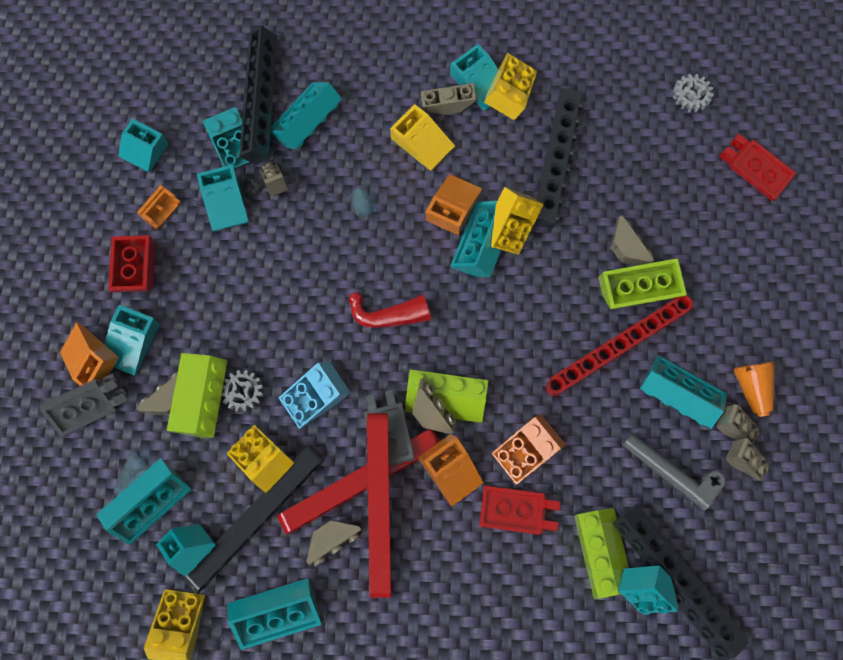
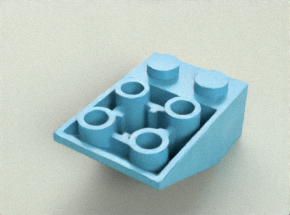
M329 361L317 363L286 390L279 399L298 428L301 429L337 405L351 392Z

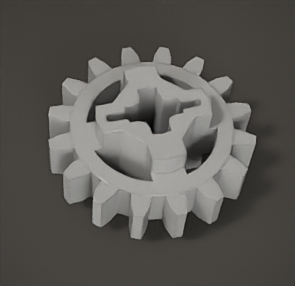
M688 74L687 78L682 76L673 89V93H675L673 99H678L676 105L682 104L681 109L683 110L686 107L688 112L691 109H694L695 112H698L699 108L704 110L713 97V93H711L713 87H708L710 81L704 82L705 77L703 76L699 79L698 74L695 77H692L691 74Z
M237 370L236 376L230 373L231 379H224L227 384L226 386L223 385L222 388L225 392L221 394V397L226 398L223 400V403L225 405L229 404L228 408L231 410L235 408L237 413L241 409L247 413L248 407L254 410L253 404H260L261 402L258 398L264 396L260 392L264 387L258 385L261 383V380L256 378L254 373L249 376L247 370L243 374ZM242 379L249 380L246 382H240V380ZM239 386L244 389L246 397L240 394ZM239 400H241L245 403L239 404L235 403V401L238 402Z

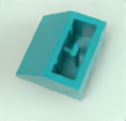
M132 118L122 132L118 156L150 173L169 144L162 133Z
M200 524L170 529L156 545L167 563L186 577L211 552L215 543Z
M661 566L626 568L623 570L618 591L638 612L645 615L650 613L667 614L668 612H678L672 579Z

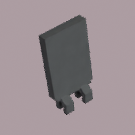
M114 374L103 377L101 381L100 379H94L41 404L40 411L62 437L116 411L115 406L127 401L125 396L127 393L123 387L114 390L111 394L109 393L110 390L118 387L116 383L117 378Z
M393 389L385 391L388 406L378 408L374 394L366 396L369 410L363 412L366 428L367 413H388L389 467L415 460L403 405L396 402Z

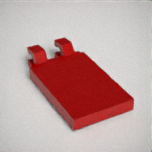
M740 134L730 142V145L739 150V152L737 153L728 146L719 156L729 163V168L771 201L778 197L796 174V172L754 139L749 142Z
M484 486L479 527L535 535L544 533V530L557 531L558 522L545 521L546 509L559 511L560 502L547 500L544 493Z

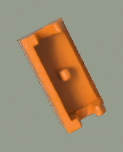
M160 185L137 213L142 220L156 230H159L181 202L175 198L176 196Z

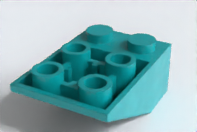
M477 44L451 63L450 76L459 85L474 83L475 102L483 111L490 108L491 106L484 103L498 72V68L486 51Z
M236 107L203 120V124L223 167L233 164L234 168L249 163V161L239 157L242 119Z
M233 164L197 173L200 191L213 232L249 223L238 175Z
M119 305L110 322L105 346L119 357L113 368L136 376L161 324L150 316Z

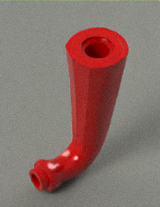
M360 292L349 295L352 316L358 324L364 327H390L432 320L424 294L372 313L363 310L362 303L364 299Z

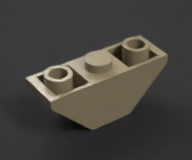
M474 83L421 91L422 108L440 115L460 113L476 101Z
M269 162L262 165V168L259 170L270 196L287 191V186L277 164Z
M621 215L615 224L611 249L621 263L634 266L653 263L654 257L652 252L645 248L641 237L635 234L629 220Z
M178 371L171 376V379L166 384L158 386L155 393L142 399L140 405L136 407L138 411L151 415H170Z
M424 378L420 379L412 412L423 428L448 434L454 433L456 423L454 415L445 408L444 401L437 397L433 386L427 383Z
M733 404L725 407L716 427L727 436L737 440L746 438L754 445L755 440L759 437V427L739 405Z
M744 438L733 441L726 460L732 467L762 481L764 475L769 470L767 460L749 439Z
M329 521L313 532L306 561L307 564L310 566L314 564L315 567L326 560V555L331 552L334 555L342 550V544L348 540L350 543L357 540L362 529L355 525Z

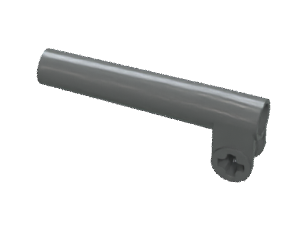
M633 433L623 444L631 453L704 511L713 503L715 497L725 485V478L719 472L707 473L697 483ZM715 477L716 479L714 482L716 483V485H711L712 480L710 478Z

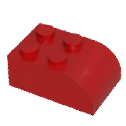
M149 235L115 236L111 238L109 292L152 290L155 274L156 243Z

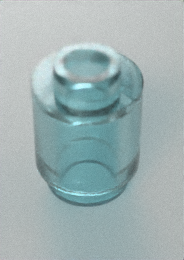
M363 188L353 190L350 198L354 213L358 217L371 214L372 206L368 191L363 190Z

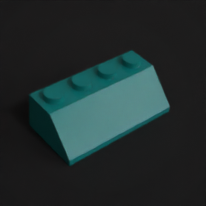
M312 82L271 126L270 135L287 148H300L304 143V139L315 132L316 126L326 120L328 113L338 107V103L342 98L329 82Z
M497 201L476 202L450 267L475 277H491L501 252L500 249L491 247Z
M660 355L656 356L640 388L647 395L658 398L663 404L672 406L682 415L689 416L700 425L707 426L710 429L723 414L727 398L726 392Z
M160 458L96 515L107 532L130 545L192 489L170 465Z
M308 578L228 603V624L241 650L322 625L315 595Z

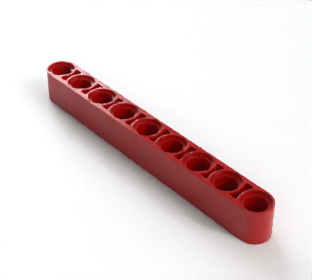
M683 296L669 302L552 376L546 384V392L552 397H557L685 316L693 306L692 300L688 296ZM678 303L683 304L684 307H685V310H684V309H680L679 306H678ZM662 313L668 314L670 319H665ZM647 323L653 324L654 329H649ZM631 333H636L639 339L632 338ZM615 343H621L623 345V349H618L615 346ZM599 353H605L608 359L600 358ZM584 362L590 363L591 366H592V369H591V370L585 369L584 366H583V363H584ZM568 372L574 373L575 376H576V379H575V380H570V379L567 377V373H568ZM551 383H558L560 390H553Z
M367 413L370 598H391L388 413Z
M429 429L411 439L415 460L390 466L389 477L419 461V456L440 442L434 430ZM368 464L280 513L277 519L285 534L288 535L368 490Z

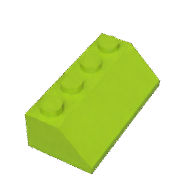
M678 258L605 271L598 277L602 296L610 310L687 295Z
M181 353L167 431L199 438L214 437L227 360L209 355Z
M410 370L405 412H413L420 379L424 378L427 383L433 386L437 397L444 401L445 408L454 415L456 420L482 423L488 380Z
M614 508L575 515L574 518L594 599L620 595L621 593L618 590L623 570L629 568L621 534L613 524L617 520Z

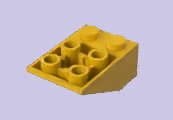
M507 53L487 92L484 103L515 120L526 107L537 71Z
M415 104L390 128L391 139L430 171L455 147L431 117Z
M504 187L496 203L491 247L519 255L544 204L529 195Z
M255 425L226 453L247 477L265 493L294 464Z
M164 589L144 646L148 659L191 660L196 645L205 595Z

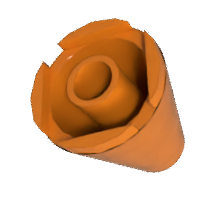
M774 362L733 368L752 413H757L758 417L770 415V411L774 409Z

